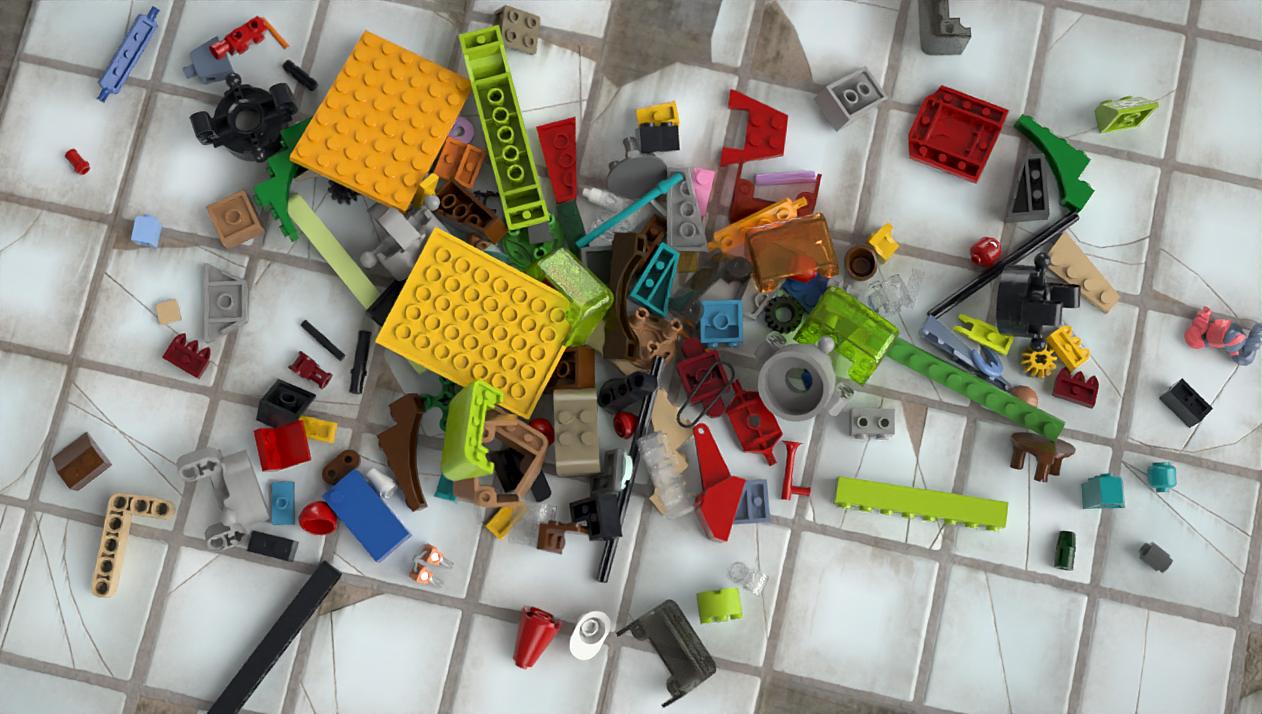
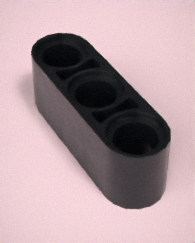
M636 371L603 389L597 398L598 405L601 408L620 411L653 393L658 385L657 378L654 375Z

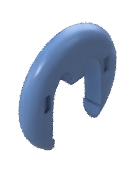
M987 347L983 348L984 353L991 361L989 364H986L976 349L972 350L973 360L982 372L991 377H998L1002 374L1003 365L999 357Z

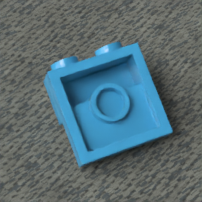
M742 300L700 301L701 344H705V348H716L718 343H726V347H739V343H743Z

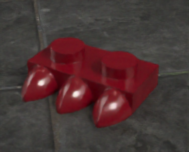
M179 334L173 339L162 358L200 379L210 364V347L202 349L197 354L198 340H194L185 346L186 334Z
M1064 367L1055 379L1052 396L1092 409L1096 403L1099 383L1095 375L1090 377L1085 383L1082 371L1077 372L1071 379L1070 370Z

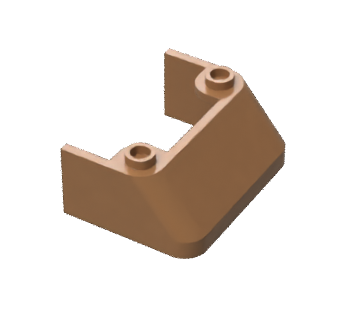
M494 406V409L486 410V415L509 414L497 406ZM517 419V425L495 426L494 438L524 455L520 463V470L524 477L514 491L519 498L524 499L542 469L549 441L544 434Z
M517 414L485 415L482 443H488L495 437V426L517 425ZM479 476L453 481L454 495L460 501L481 507L518 506V496L516 494H496L493 487L479 485Z

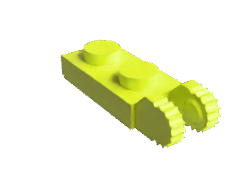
M959 314L958 320L972 325V328L969 331L961 326L954 325L952 329L954 332L1003 356L1007 355L1014 339L1013 336L1000 335L998 328L979 319Z

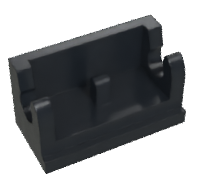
M1183 378L1169 387V390L1159 397L1189 428L1200 423L1213 409Z

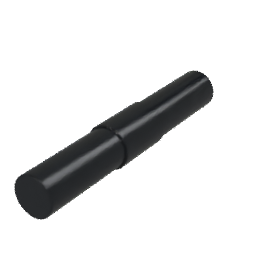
M307 320L302 322L300 326L339 361L345 358L346 355Z

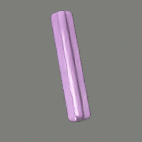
M814 171L756 174L755 185L813 183L816 176Z

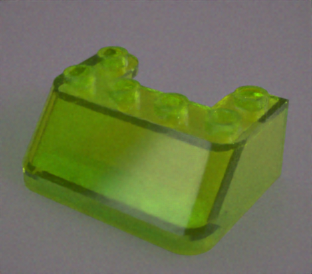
M830 286L793 337V340L799 344L806 345L809 343L815 344L818 339L824 336L831 337L834 340L833 349L853 362L848 370L849 377L860 386H863L899 336V330L894 324L841 288Z

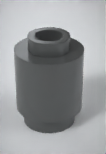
M1154 542L1150 544L1145 543L1139 550L1141 554L1139 558L1155 571L1164 573L1173 562L1170 554Z

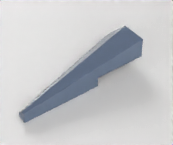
M931 314L926 318L919 330L918 336L952 354L951 361L1004 391L1008 390L1009 382L1001 375L991 377L982 372L975 364L972 350Z

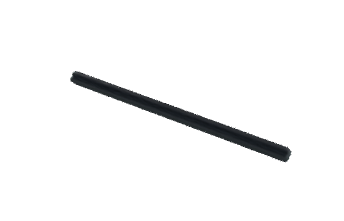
M659 355L654 356L650 374L657 378L658 385L653 393L643 398L629 451V456L632 459V474L630 479L624 483L626 486L618 493L617 497L621 528L666 358ZM619 538L605 542L596 581L601 583L608 582Z

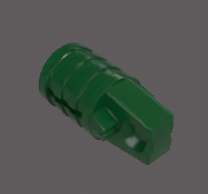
M1060 531L1055 552L1054 568L1073 571L1076 552V534L1074 532Z

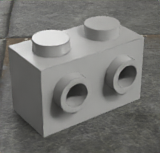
M852 408L849 411V436H855V439L859 440L868 439V436H876V440H889V437L895 434V409Z

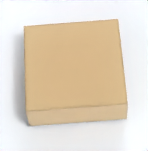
M176 299L155 305L160 325L163 326L182 320Z

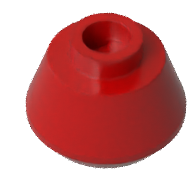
M617 412L613 419L617 435L626 440L630 439L634 435L638 416L632 412Z

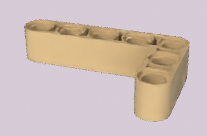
M115 493L111 496L91 585V591L94 596L110 598L116 594L132 515L169 520L176 513V507L172 502L126 493ZM121 498H125L126 504L120 509L118 502ZM145 501L147 507L144 511L141 512L139 510V505L141 502ZM166 504L168 510L164 515H161L160 508ZM117 519H120L121 526L119 529L116 530L114 528V522ZM115 540L117 546L115 550L111 551L109 545ZM110 561L112 563V569L109 572H107L105 570V565L107 562ZM103 583H106L108 589L106 593L103 594L101 592V585Z

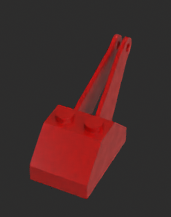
M699 423L693 428L703 492L696 496L693 507H696L695 514L708 539L724 543L728 541L746 479L731 476L709 427L704 423ZM699 428L703 429V434L699 433Z

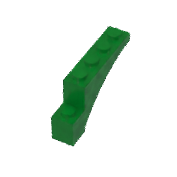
M1022 113L1013 127L1023 133L1037 147L1041 154H1045V160L1051 168L1061 198L1059 204L1070 212L1075 211L1078 214L1095 192L1089 183L1078 179L1091 159L1087 157L1085 152L1070 146L1067 140L1055 136L1049 128L1037 124L1033 117Z

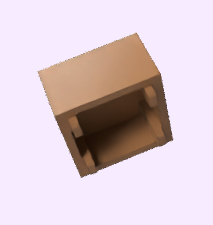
M245 190L206 207L218 236L227 249H231L266 232L254 204Z

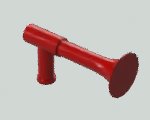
M782 441L786 445L787 458L781 499L790 500L791 494L810 497V487L792 486L795 453L797 448L803 443Z

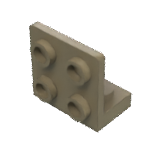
M507 5L494 11L492 26L499 25L504 47L531 55L536 54L540 16Z

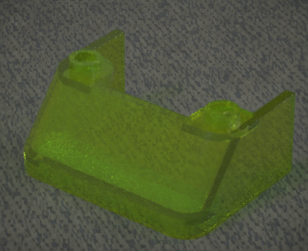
M558 247L529 264L523 272L539 282L546 278L571 302L565 316L573 328L561 344L563 346H583L612 305L613 293L567 248Z

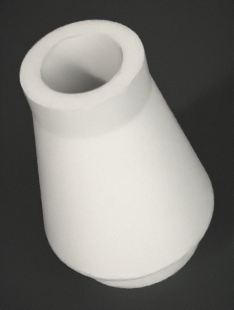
M375 468L371 469L366 475V478L381 497L389 498L398 487L395 484V480L382 474Z

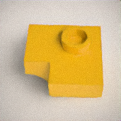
M888 222L876 234L873 232L865 241L867 246L874 251L878 262L882 265L887 262L900 246L892 239L891 231L893 226Z

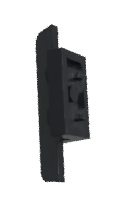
M511 447L488 454L491 462L494 463V469L504 492H514L524 477L520 470V463L524 455ZM542 469L531 486L537 504L548 499L552 493Z

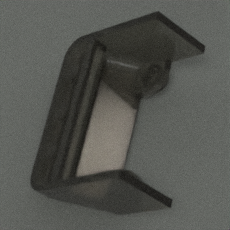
M671 599L661 603L616 633L619 637L630 630L632 635L639 641L649 639L668 668L671 676L667 678L666 686L672 697L661 704L663 708L691 692L716 672L714 660L678 604Z

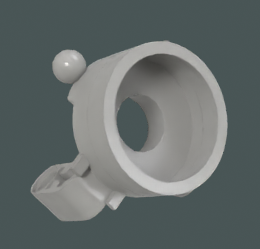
M433 194L427 195L421 208L413 215L408 214L406 216H403L394 206L389 208L379 202L372 205L367 212L386 233L382 238L384 242L375 250L362 254L360 259L362 265L371 268L376 265L378 259L397 281L408 278L434 227L451 235L431 212L438 209L440 205L439 198Z
M771 331L754 353L755 357L759 360L757 366L761 368L758 376V391L764 405L777 417L794 422L811 419L818 413L824 417L827 413L835 417L838 416L854 395V391L844 382H839L835 387L836 379L831 365L832 360L827 354L833 350L834 340L831 337L824 336L819 339L818 346L811 343L785 346L787 343L786 338L777 331ZM795 366L807 369L813 378L811 388L807 390L795 388L788 379L789 369Z
M205 447L178 458L177 469L181 480L191 482L209 476L221 509V522L211 525L205 530L206 543L210 551L220 552L244 543L248 535L251 534L249 526L270 519L260 485L246 449L223 457L220 449L216 450L213 447ZM188 466L192 467L191 469H188V470H185V469H184L185 467H188Z

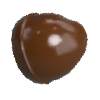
M859 245L851 247L846 252L844 266L847 274L852 279L867 281L875 275L878 268V260L871 248Z

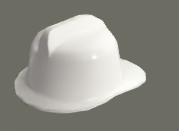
M598 610L590 611L577 619L575 630L570 639V650L577 659H590L600 650L611 628L610 619L604 612Z

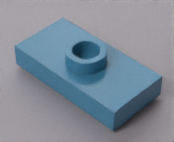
M272 482V525H295V482Z

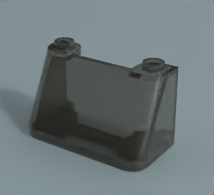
M726 252L716 253L669 298L668 311L676 319H679L682 322L681 324L693 334L700 327L697 322L704 316L705 312L704 306L699 299L721 278L728 285L735 281L744 285L751 278L754 266L744 257Z

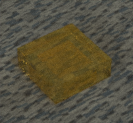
M677 251L680 255L676 272L696 273L697 251Z

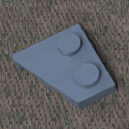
M767 479L745 481L733 525L770 522Z

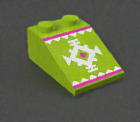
M1132 96L1123 97L1120 101L1112 102V100L1102 101L1094 110L1099 132L1101 134L1139 127L1159 107V104L1142 97L1132 98Z

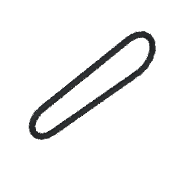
M717 361L709 367L677 414V422L680 426L684 428L693 427L732 384L735 378V371L730 363ZM718 364L727 365L732 372L730 381L692 424H683L680 421L682 411L712 368Z

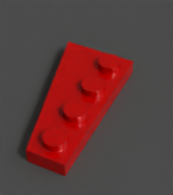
M576 117L537 126L539 141L557 205L577 200Z

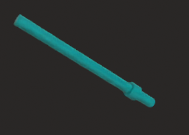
M677 172L666 181L663 179L653 190L575 242L579 249L583 248L660 194L670 191V187L681 181L683 177Z

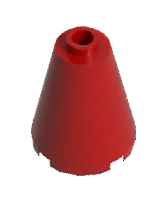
M527 606L522 608L513 653V660L516 666L522 669L533 667L561 629L563 623L560 619L556 622L552 620L554 615L531 606L530 610H527Z

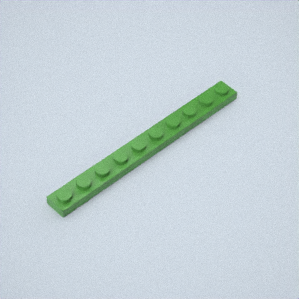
M874 325L864 344L1054 442L1065 426V421Z

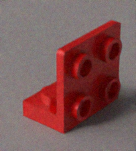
M298 420L278 428H259L253 430L262 472L280 471L311 461L303 420Z

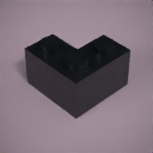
M654 122L642 123L639 128L635 129L636 143L641 153L680 150L678 125L673 126V122H662L660 126H655Z
M596 494L569 503L571 522L587 524L589 541H609L623 537L617 494Z

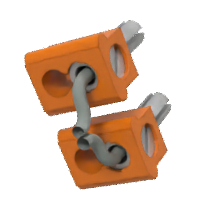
M427 543L420 555H414L412 559L414 566L409 577L418 583L420 581L426 585L431 583L441 588L440 584L443 585L444 582L434 577L433 573L427 570V567L418 563L416 559H422L427 563L432 562L437 566L442 564L449 569L453 567L442 562V560L453 566L454 562L444 558L443 553Z

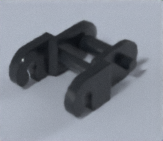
M480 190L473 192L478 200L480 196L484 197L483 204L485 206L487 197L500 196L498 192L494 193L488 190L486 193L480 192ZM496 209L491 210L494 214H496Z

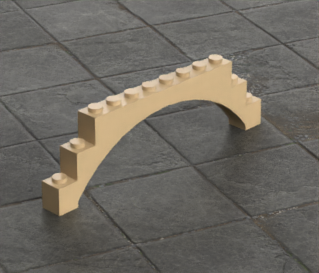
M588 304L570 341L583 347L595 349V353L603 357L602 348L605 341L604 326L606 323L602 319L603 314L598 307L595 306L593 308ZM607 360L624 377L636 371L650 374L649 370L645 372L630 362ZM663 387L658 388L650 419L657 446L658 465L654 494L649 500L663 516L683 499L680 496L683 494L676 484L671 485L670 482L689 467L687 464L689 459L682 451L678 453L677 450L694 437V426L684 428L678 424L677 414L680 408L676 403L671 404L667 399L669 397L668 393ZM680 415V421L683 424H692L689 419L685 421L683 417Z

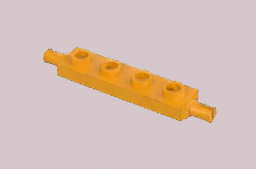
M803 196L794 202L787 197L713 233L714 240L708 243L709 251L719 248L723 253L797 218V209L807 205L805 197Z

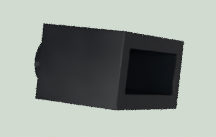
M252 530L247 551L294 562L299 542Z

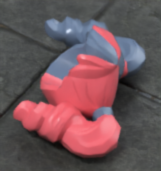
M1204 306L1203 310L1199 311L1197 317L1192 321V326L1186 330L1184 334L1185 342L1195 349L1209 346L1223 348L1230 353L1234 362L1241 366L1253 363L1256 351L1260 349L1262 344V323L1255 324L1249 332L1248 338H1246L1247 336L1242 328L1229 320L1216 319L1209 325L1211 310Z

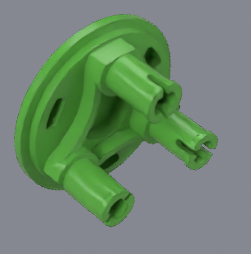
M548 212L550 218L549 229L550 233L554 235V241L530 244L528 226L511 230L502 238L505 254L516 266L526 270H541L549 267L559 258L564 246V234L559 222L550 212Z

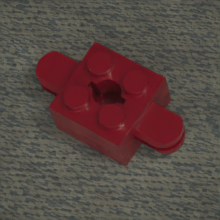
M688 338L684 341L682 353L685 360L676 364V370L687 399L709 367L714 362L721 361L716 349L704 353L702 345L697 338ZM722 364L712 368L689 401L690 406L702 403L705 409L727 385L729 381ZM729 386L723 394L729 393L731 390V386ZM721 396L706 412L709 418L716 419L724 413L725 405Z

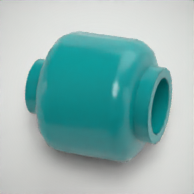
M1156 462L1148 467V486L1156 488V492H1169V488L1177 485L1176 468L1170 465V462Z

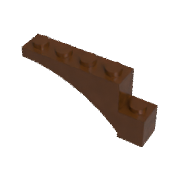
M408 393L388 405L391 410L390 415L397 424L377 435L380 449L388 459L387 464L397 478L396 483L406 497L405 502L412 512L428 507L422 492L417 469L418 433L423 414L427 411L418 393Z

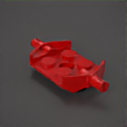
M736 379L731 384L735 391V397L725 409V413H727L744 449L743 452L763 454L770 467L777 463L772 453V448L783 433L774 414L762 402L759 392L743 390L739 379ZM751 416H756L760 419L758 427L749 425L748 420Z

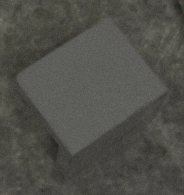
M549 221L528 226L530 244L554 241V235L550 233Z

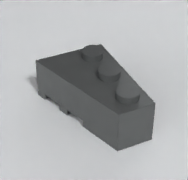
M1044 153L1023 155L1006 223L1048 220L1050 210Z

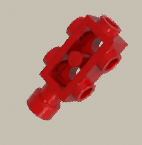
M261 17L252 18L226 35L222 41H216L211 44L209 50L217 60L226 56L227 52L231 56L237 53L241 55L249 49V45L253 43L257 45L265 39L264 35L268 30L267 25Z

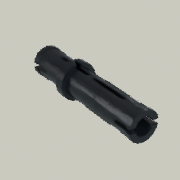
M358 331L353 369L350 370L352 376L349 393H363L372 332Z

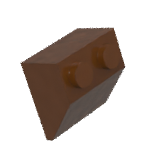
M88 432L84 433L52 458L59 476L69 489L75 491L81 490L112 466Z

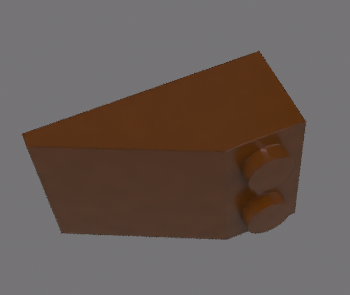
M582 346L567 347L542 394H554V390L595 388V349Z

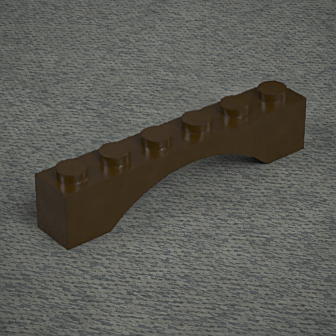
M614 232V239L612 241L613 253L610 262L611 275L608 283L609 297L606 305L607 319L604 326L605 341L602 348L603 359L636 362L637 339L632 333L628 322L627 294L632 276L638 265L645 258L647 236L637 232Z

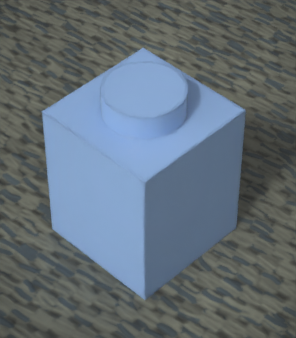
M144 214V217L136 216L131 240L137 245L157 248L162 224L153 215Z

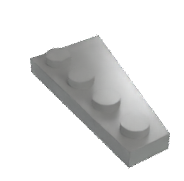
M669 167L667 168V179L677 172L681 174L683 179L670 187L671 190L667 192V246L675 251L708 252V243L690 169Z

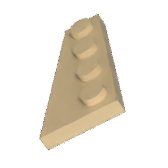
M1064 231L1047 253L1051 258V264L1046 270L1066 284L1080 285L1081 296L1107 314L1120 298L1119 294L1068 233Z

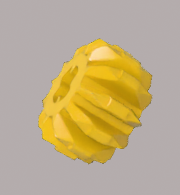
M1030 345L1026 347L1027 352L1021 354L1024 360L1020 362L1021 365H1026L1023 372L1026 373L1030 370V377L1032 378L1036 374L1039 379H1042L1044 374L1049 376L1051 374L1050 369L1054 370L1056 368V365L1052 362L1056 361L1057 357L1050 355L1054 352V349L1047 351L1046 346L1044 351L1035 352L1030 348ZM1038 358L1042 360L1039 364L1035 361Z

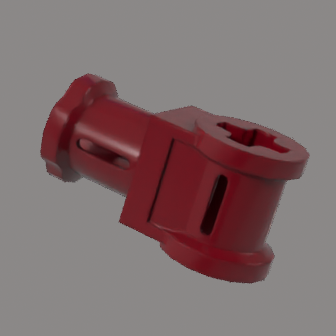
M299 351V356L288 368L308 381L312 380L323 390L331 381L333 374L330 372L326 373L319 368L320 365L315 360Z

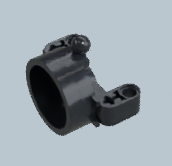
M235 72L229 73L225 78V82L230 89L224 92V98L219 102L214 117L212 118L206 111L196 112L189 117L195 136L202 145L213 144L214 148L224 145L232 155L241 160L263 163L282 148L279 142L282 139L280 131L289 128V122L293 121L292 115L298 112L292 91L286 83H278L269 88V93L250 84L241 85V76ZM249 108L259 111L261 115L260 123L254 129L242 131L236 127V118L241 111Z
M1043 252L1035 256V266L1007 264L999 282L996 303V321L999 334L1003 336L1032 338L1030 340V348L1035 352H1042L1047 346L1046 340L1043 338V326L1062 325V309L1079 308L1081 297L1080 285L1045 282L1046 268L1050 266L1051 258L1047 253Z

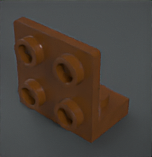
M549 520L548 524L540 523L536 549L562 554V549H564L566 543L565 533L589 536L588 528L578 523L568 522V524L554 520Z

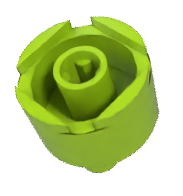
M738 587L697 593L700 624L713 623V619H715L716 623L729 621V616L731 620L743 618Z

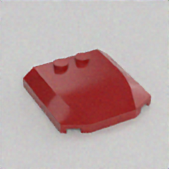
M941 85L936 92L924 99L908 134L909 159L977 184L1001 133L1009 110Z

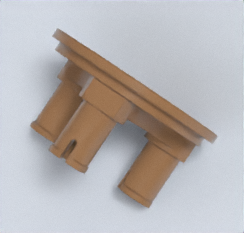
M640 307L634 314L628 317L632 333L637 339L636 362L630 363L638 368L651 370L654 356L659 355L666 358L664 366L666 367L677 354V334L683 327L680 325L682 322L679 319H672L669 323L665 319L648 312L647 309Z

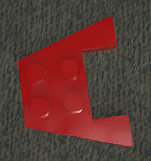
M730 89L728 109L749 112L744 150L723 147L720 167L744 164L754 160L760 161L783 157L788 115L734 89Z

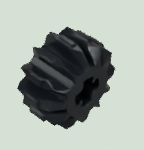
M328 180L331 187L327 190L329 193H332V200H337L340 205L344 201L347 205H350V199L357 202L356 195H362L349 188L342 190L343 185Z

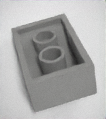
M866 66L826 86L814 98L836 132L849 126L889 99Z

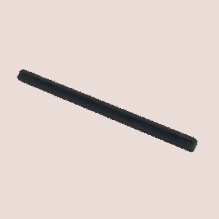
M1071 211L929 310L927 316L931 314L935 319H938L1000 276L1007 264H1017L1080 219L1079 215L1075 211Z

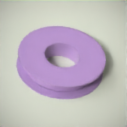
M458 117L448 136L470 144L475 135L474 127L468 119ZM460 127L465 130L462 137L454 136L453 132L456 128Z

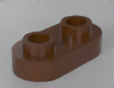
M351 449L340 453L324 467L322 471L323 480L330 485H336L352 470L360 466V455ZM348 456H351L352 462L347 464L345 460ZM335 470L336 475L335 477L331 478L329 476L330 471Z

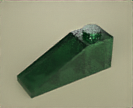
M572 200L556 205V213L574 268L578 269L577 250L579 248L575 242L584 237L586 232L576 201Z

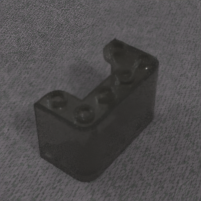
M918 0L921 50L931 56L961 55L971 39V27H963L960 23V18H950L949 0Z

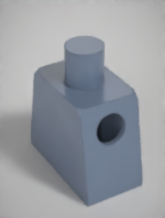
M218 36L189 53L193 64L183 68L187 79L198 75L203 84L223 81L229 73L234 72L227 53L226 56L217 60L209 50L211 44L216 41L220 42Z

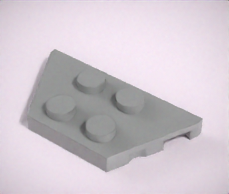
M204 263V342L211 343L248 323V282L224 270L215 268L208 263Z

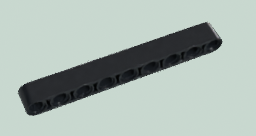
M326 560L319 565L207 714H238L339 581L342 572Z

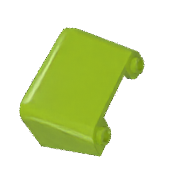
M482 380L470 382L450 401L440 469L443 475L452 481L493 474L494 463L487 461L485 454H488V449L481 446L486 410L494 409V404L503 403L504 393Z

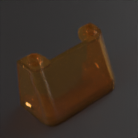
M813 213L756 226L745 233L744 257L758 293L775 290L780 278L818 270L820 276L826 278L839 275V265L826 218L822 213Z

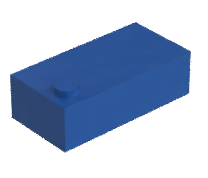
M357 469L352 470L322 496L378 563H381L412 536L411 532Z

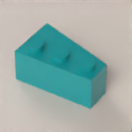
M662 242L650 258L627 299L664 319L667 314L668 302L680 253Z
M1114 473L1100 474V476H1094V478H1088V482L1081 484L1083 509L1125 508L1122 477H1114Z

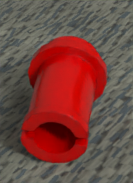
M76 149L66 152L65 158L74 167L75 173L84 175L89 172V162L84 161Z

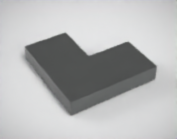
M617 448L605 452L604 472L591 476L590 496L621 492L623 449Z

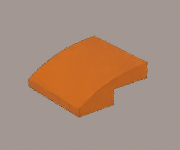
M448 136L433 173L447 181L453 177L462 186L472 190L487 151Z

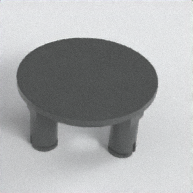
M627 137L623 140L626 150L625 159L620 162L617 160L612 161L608 165L610 172L607 176V185L609 190L618 197L636 199L653 190L663 179L667 180V165L662 159L656 157L654 153L642 154L638 150L635 137H630L631 142H629Z

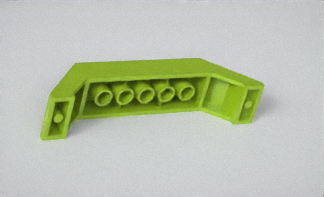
M499 25L459 34L508 229L511 231L550 221Z

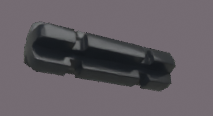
M286 60L282 65L287 73H290L292 77L302 85H305L310 91H314L318 86L315 79L296 66L291 60Z

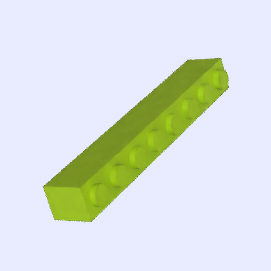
M842 476L836 478L833 503L838 504V508L851 509V506L859 507V511L870 513L874 509L880 510L882 515L893 516V513H900L902 518L914 519V516L923 517L922 520L927 522H935L936 519L944 520L943 524L954 526L957 525V522L965 523L966 528L978 529V526H984L987 531L999 532V529L1006 528L1009 502Z

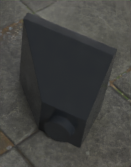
M278 379L259 401L256 421L273 428L298 421L315 400L316 394Z

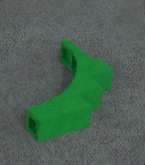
M313 116L280 131L282 139L279 142L284 151L266 159L269 166L266 170L271 179L253 187L255 191L253 199L257 206H262L265 212L270 210L275 221L280 220L282 225L279 228L283 236H288L291 242L298 240L299 236L289 218L288 198L293 178L300 165L290 161V155Z

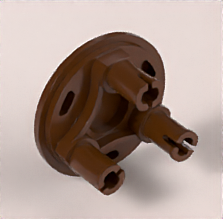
M1013 433L1011 441L1014 444L1010 467L1022 470L1026 452L1035 456L1038 462L1033 479L1039 482L1042 479V482H1047L1048 474L1060 475L1063 458L1074 455L1076 448L1058 438L1054 442L1036 433Z

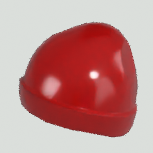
M315 501L303 508L298 517L301 528L313 535H327L334 532L337 528L336 513L325 501Z

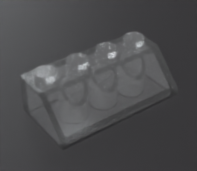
M659 430L637 439L636 443L667 520H674L693 511L692 505H695L691 493H686L684 485H687L683 473H678L676 465L679 463L675 453H670L668 445H670L667 434Z

